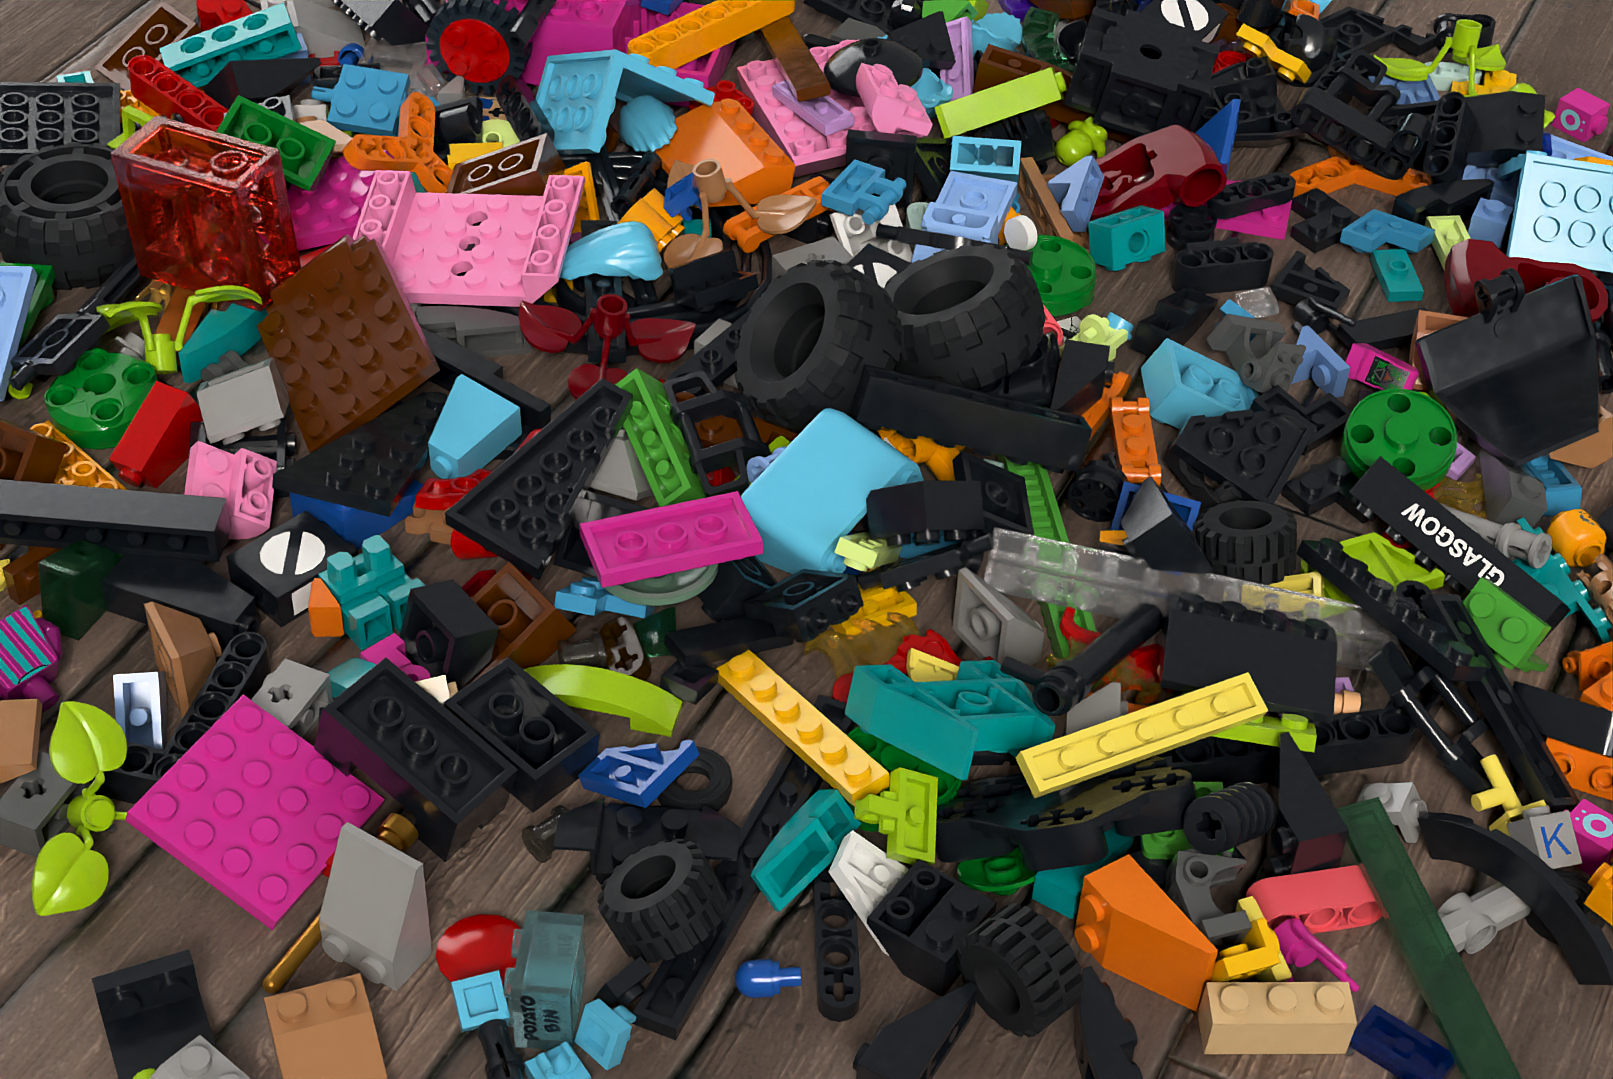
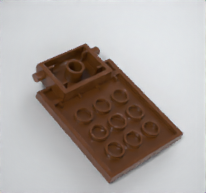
M347 234L273 288L270 291L273 303L266 308L268 315L257 325L269 357H273L287 389L290 400L289 405L309 453L373 420L440 371L383 247L374 238L370 240L366 235H363L357 241Z

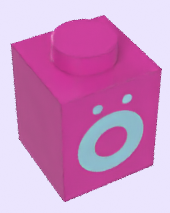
M1576 88L1559 99L1555 113L1556 117L1553 120L1552 126L1585 142L1593 136L1601 134L1608 124V117L1606 116L1610 104L1580 88Z
M1583 798L1572 812L1569 811L1582 864L1574 866L1592 876L1604 862L1610 866L1612 864L1610 860L1613 857V815Z

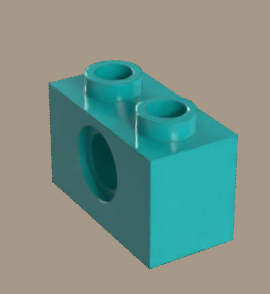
M1139 205L1088 222L1090 254L1095 263L1105 266L1106 270H1122L1126 268V264L1146 262L1151 260L1153 255L1166 251L1164 211Z

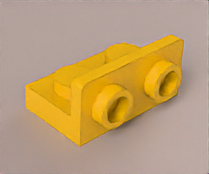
M1264 917L1250 922L1252 928L1240 945L1219 952L1220 955L1216 957L1211 982L1247 981L1281 963L1278 956L1280 952L1278 938L1275 932L1268 927Z

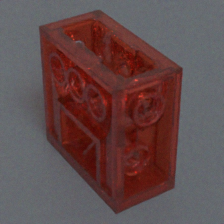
M155 116L110 153L140 276L193 292L223 285L245 287L253 290L261 297L262 305L249 299L228 300L226 302L261 312L272 301L270 291L301 268L279 149ZM258 233L264 235L269 241L270 245L266 244L260 238Z

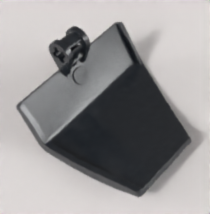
M1513 268L1505 269L1498 277L1491 280L1485 278L1475 282L1474 293L1479 314L1416 340L1415 344L1430 397L1444 407L1454 424L1473 441L1510 466L1518 467L1599 432L1600 402L1597 339L1581 276L1571 275L1525 294L1524 283L1519 273Z

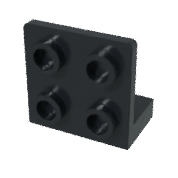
M189 949L92 978L118 1079H133L138 1072L149 1068L157 1070L162 1063L199 1035L217 1049L199 992L194 963Z

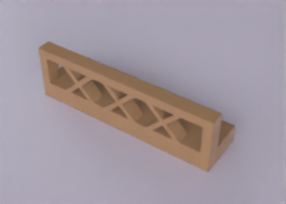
M1033 157L1020 158L1018 190L1041 235H1051L1071 240L1090 253L1087 231L1073 232L1070 229L1071 227L1060 210L1061 204L1056 201L1047 186V183L1057 175H1042Z

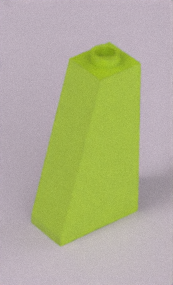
M1049 67L934 107L944 138H953V136H961L984 128L987 125L1012 118L1015 115L1063 100L1062 92L1067 91L1062 72L1055 73L1054 67Z

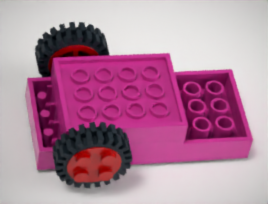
M446 0L439 8L425 35L428 69L437 70L440 74L442 72L448 73L446 77L448 82L457 75H462L465 88L467 84H471V93L478 94L483 86L484 95H491L494 88L497 91L500 82L507 75H512L528 84L539 87L547 56L614 49L627 54L630 40L705 5L682 2L668 16L641 7V0H556L525 49L521 52H514L504 40V36L528 0ZM737 40L674 69L677 71L676 76L682 79L692 78L704 83L703 88L716 86L717 82L721 81ZM689 101L664 103L666 105L671 104L689 108Z

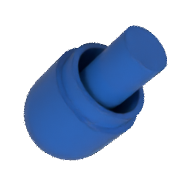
M356 43L345 45L338 54L340 65L364 64L366 61L364 48Z
M772 959L749 960L741 964L737 969L735 984L740 993L746 997H774V995L781 994L780 987L801 986V967L780 968L779 961H772Z

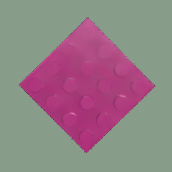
M386 150L385 153L394 159V157L390 155ZM343 155L341 158L330 160L328 168L315 191H307L291 184L265 231L246 235L239 249V252L244 256L245 262L334 244L346 234L353 238L376 171L358 170L351 166Z
M242 695L127 812L125 821L273 931L323 874L327 866L325 862L336 851L341 827L349 822L362 830L381 809L385 799L350 774L346 777L318 753L314 746L248 697Z

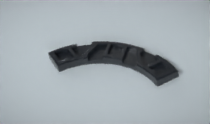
M1427 812L1417 818L1432 859L1448 860L1475 868L1503 884L1530 907L1563 950L1579 985H1613V950L1603 931L1597 923L1592 926L1575 902L1579 898L1576 893L1540 857L1497 829L1489 831L1474 824L1472 819L1464 816Z

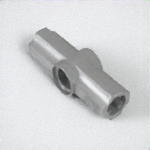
M1498 882L1471 897L1463 892L1455 894L1440 907L1435 916L1404 931L1400 943L1404 948L1406 959L1415 968L1423 967L1428 969L1462 950H1465L1468 954L1479 952L1492 941L1499 930L1529 915L1531 909L1516 894Z

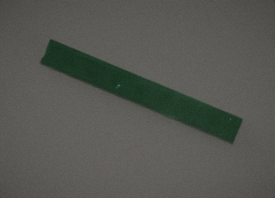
M1379 797L1336 808L1349 829L1346 839L1463 1079H1522Z

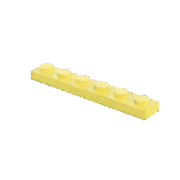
M1249 672L1025 749L1016 756V761L1034 798L1262 718L1268 712V709Z

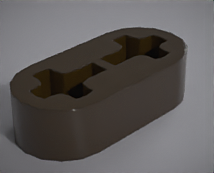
M617 617L605 623L599 632V642L609 670L647 681L652 671L651 663L641 636L632 622L625 617ZM622 635L624 644L618 646L617 638ZM632 659L633 668L628 670L626 662Z

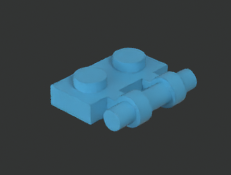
M854 159L822 193L821 205L851 216L858 209L865 211L862 214L863 221L871 225L875 221L881 220L888 213L889 206L896 204L902 198L903 190L907 185L905 180L899 177L894 181L885 179V169Z

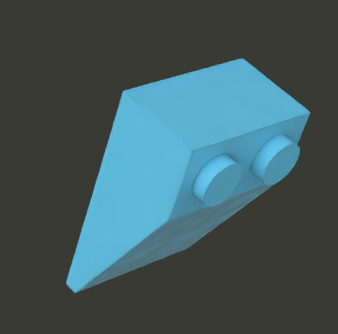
M1168 338L1164 340L1141 367L1146 398H1149L1150 416L1161 424L1167 423L1180 430L1191 416L1205 415L1207 418L1222 416L1225 412L1250 410L1253 400L1259 397L1256 390L1243 384L1236 371Z

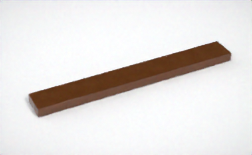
M788 16L757 30L797 101L802 102L831 94L829 81Z

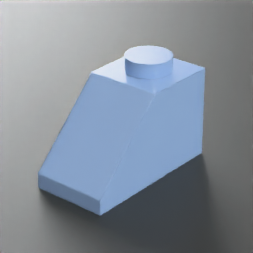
M165 671L113 675L116 722L121 726L126 740L164 750L168 717Z

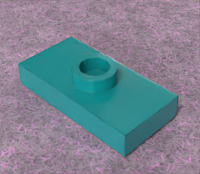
M1406 249L1374 250L1371 252L1370 262L1387 302L1422 301L1424 290Z

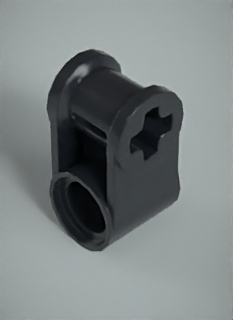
M1444 13L1439 15L1433 23L1434 33L1438 37L1436 42L1438 50H1441L1444 46L1446 37L1453 38L1457 20L1467 19L1482 24L1477 48L1492 45L1496 25L1495 19L1485 14ZM1450 47L1446 53L1453 52V48Z

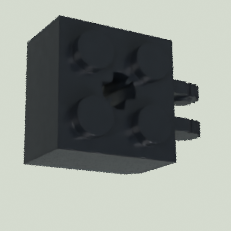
M918 481L871 490L866 499L867 513L862 518L863 528H865V531H868L870 540H886L888 547L911 545V539H915L916 546L940 544L941 536H944V541L946 542L968 540V532L985 529L980 481Z

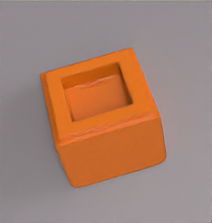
M1287 0L1282 12L1292 15L1294 18H1297L1298 14H1305L1318 20L1319 5L1309 0Z
M314 578L311 584L308 604L311 632L314 637H341L344 635L341 607L322 579Z

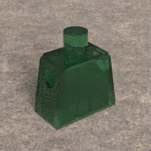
M78 540L41 560L38 563L43 618L56 625L62 635L80 640L107 611L101 581L121 560L123 554L114 553L110 549L84 540Z

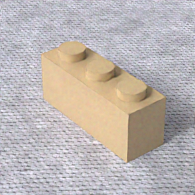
M1206 982L1198 1009L1204 1054H1346L1357 1026L1349 982Z

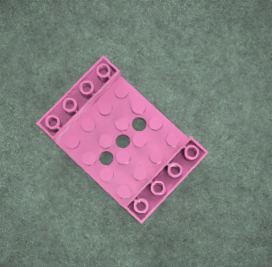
M376 170L353 239L357 241L363 235H366L370 240L374 238L383 247L409 303L520 307V303L523 300L533 304L559 281L583 192L585 177L549 175L543 196L416 193L410 171ZM477 222H481L479 226H472ZM468 244H475L471 251H464ZM461 272H466L464 276H456Z

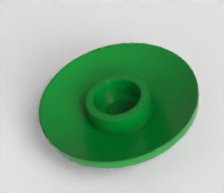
M1019 847L1013 852L1001 856L961 861L957 867V875L961 883L974 890L993 892L1000 896L1011 895L1017 892L1020 887L1034 882L1035 876L1039 872L1029 871L1023 867Z

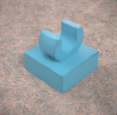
M499 970L451 982L450 986L461 1032L478 1029L485 1022L494 1019L509 1021L510 1014Z
M594 1000L584 1007L574 1042L604 1069L609 1070L621 1063L627 1042L631 1037L632 1026L629 1024L635 1022L637 1017L623 1005L617 1006L612 1010L602 1000Z
M566 1041L524 1062L525 1074L528 1079H591L590 1074Z

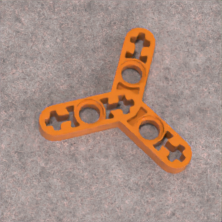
M419 92L411 93L401 104L398 137L357 134L343 148V155L346 161L354 168L363 171L393 170L415 172L421 185L430 193H446L453 173L433 151L435 106L427 96ZM387 150V152H388L390 155H392V156L394 157V159L391 158L389 155H387V154L385 153V151ZM436 177L439 178V179L443 182V184L440 183V182L436 179Z
M1327 146L1331 158L1296 170L1290 174L1296 181L1293 198L1315 188L1328 194L1354 183L1394 196L1432 184L1426 173L1411 168L1400 179L1390 180L1384 178L1331 146Z

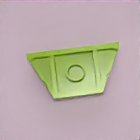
M1375 532L1339 542L1344 547L1343 551L1350 557L1367 564L1368 571L1376 578L1383 579L1392 584L1394 592L1398 584L1407 580L1421 582L1428 586L1430 590L1443 587L1445 575L1437 568L1432 572L1427 571L1415 564V555L1403 548L1393 546L1389 540ZM1301 558L1300 574L1317 572ZM1323 576L1325 610L1299 614V620L1305 621L1307 618H1314L1326 621L1364 609Z

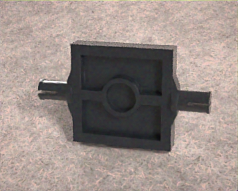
M94 296L83 309H79L71 314H58L10 361L16 371L9 378V383L12 387L21 391L34 377L39 375L62 376L73 370L77 364L76 360L85 351L96 347L102 340L101 336L111 327L105 317L99 315L100 313L96 309L98 306L107 304L104 299Z
M990 533L970 540L963 539L961 542L895 562L888 567L882 565L879 569L859 574L858 581L863 591L882 585L883 590L895 586L897 592H903L920 586V582L927 580V576L931 574L935 575L936 580L958 574L960 569L966 567L964 562L971 559L972 556L994 550V542Z

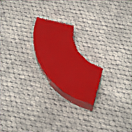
M478 468L472 474L454 479L429 478L416 494L415 508L445 510L452 507L493 471Z

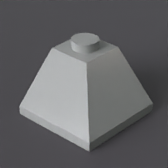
M621 427L590 487L632 500L653 496L654 493L628 435L625 434L626 430L624 427Z
M966 567L958 571L952 626L955 633L981 660L991 656L998 663L1002 664L1003 660L1008 656L1030 666L1040 662L1044 641V631L1040 624L1032 620L1018 605Z

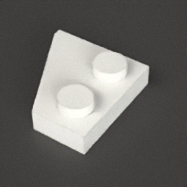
M851 831L843 838L829 869V874L881 950L889 956L867 925V917L909 869L898 861L887 859L885 852L856 832Z

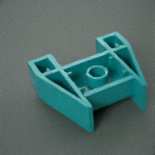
M996 660L961 661L956 680L914 682L891 664L855 666L845 709V715L860 726V730L864 733L874 735L960 780L968 779L974 751L1009 752L1016 757L1020 751L1051 741L1056 727L1048 715L1041 713L1033 703L1032 693L1019 679L1002 673L1000 671L1001 664Z

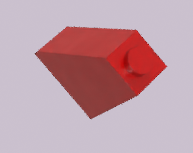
M159 381L155 382L109 458L112 464L120 471L118 474L120 479L135 487H139L142 483L157 489L189 458L191 422H203L199 405L188 392Z

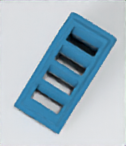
M1544 455L1523 464L1544 483L1548 508L1543 514L1545 517L1555 516L1562 511L1580 509L1583 488L1560 461L1550 459Z

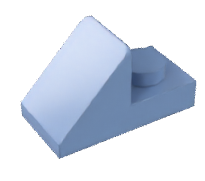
M1093 155L1085 156L1047 183L1054 198L1061 204V212L1073 232H1086L1105 177Z
M1309 326L1302 327L1296 345H1305L1306 350L1303 355V362L1298 366L1291 384L1311 378L1326 394L1331 393L1336 398L1344 396L1350 366Z

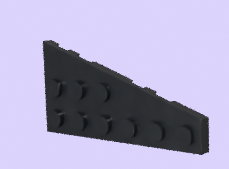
M603 378L600 379L444 513L446 525L540 580L632 409L633 395Z
M422 392L274 473L272 488L390 517L430 457L428 441L448 396L440 392Z

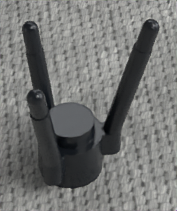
M1312 296L1300 301L1294 308L1292 318L1295 323L1291 326V329L1298 336L1304 326H1309L1316 334H1320L1327 329L1338 338L1336 335L1338 327L1329 321L1328 316L1350 327H1354L1356 322L1348 316L1320 303Z

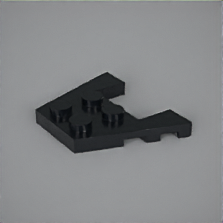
M1349 6L1318 20L1324 28L1335 27L1339 31L1336 61H1348L1359 48L1367 53H1371L1392 42L1419 56L1435 48L1438 38L1436 35L1428 32L1425 37L1413 34V28L1403 24L1397 27L1384 24L1385 18ZM1355 63L1359 69L1358 74L1367 80L1368 76H1375L1360 64Z

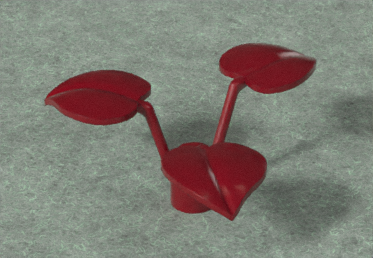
M615 294L601 296L597 301L596 309L592 308L590 310V316L583 325L575 313L561 307L535 305L523 300L519 307L520 330L526 341L540 351L550 353L564 351L568 342L577 344L593 323L598 336L604 339L600 367L592 364H583L574 368L569 374L568 389L576 400L602 378L615 385L628 375L622 369L607 368L611 340L617 338L623 332V329L630 346H638V352L643 358L658 363H670L681 358L695 330V323L673 319L643 318L630 324V314L626 313L627 302L624 298Z

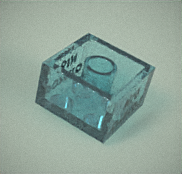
M527 910L523 929H515L513 935L512 958H517L515 968H507L505 974L504 997L509 998L506 1016L509 1018H506V1023L508 1027H514L515 1047L551 1050L566 1041L573 1049L586 979L584 915Z

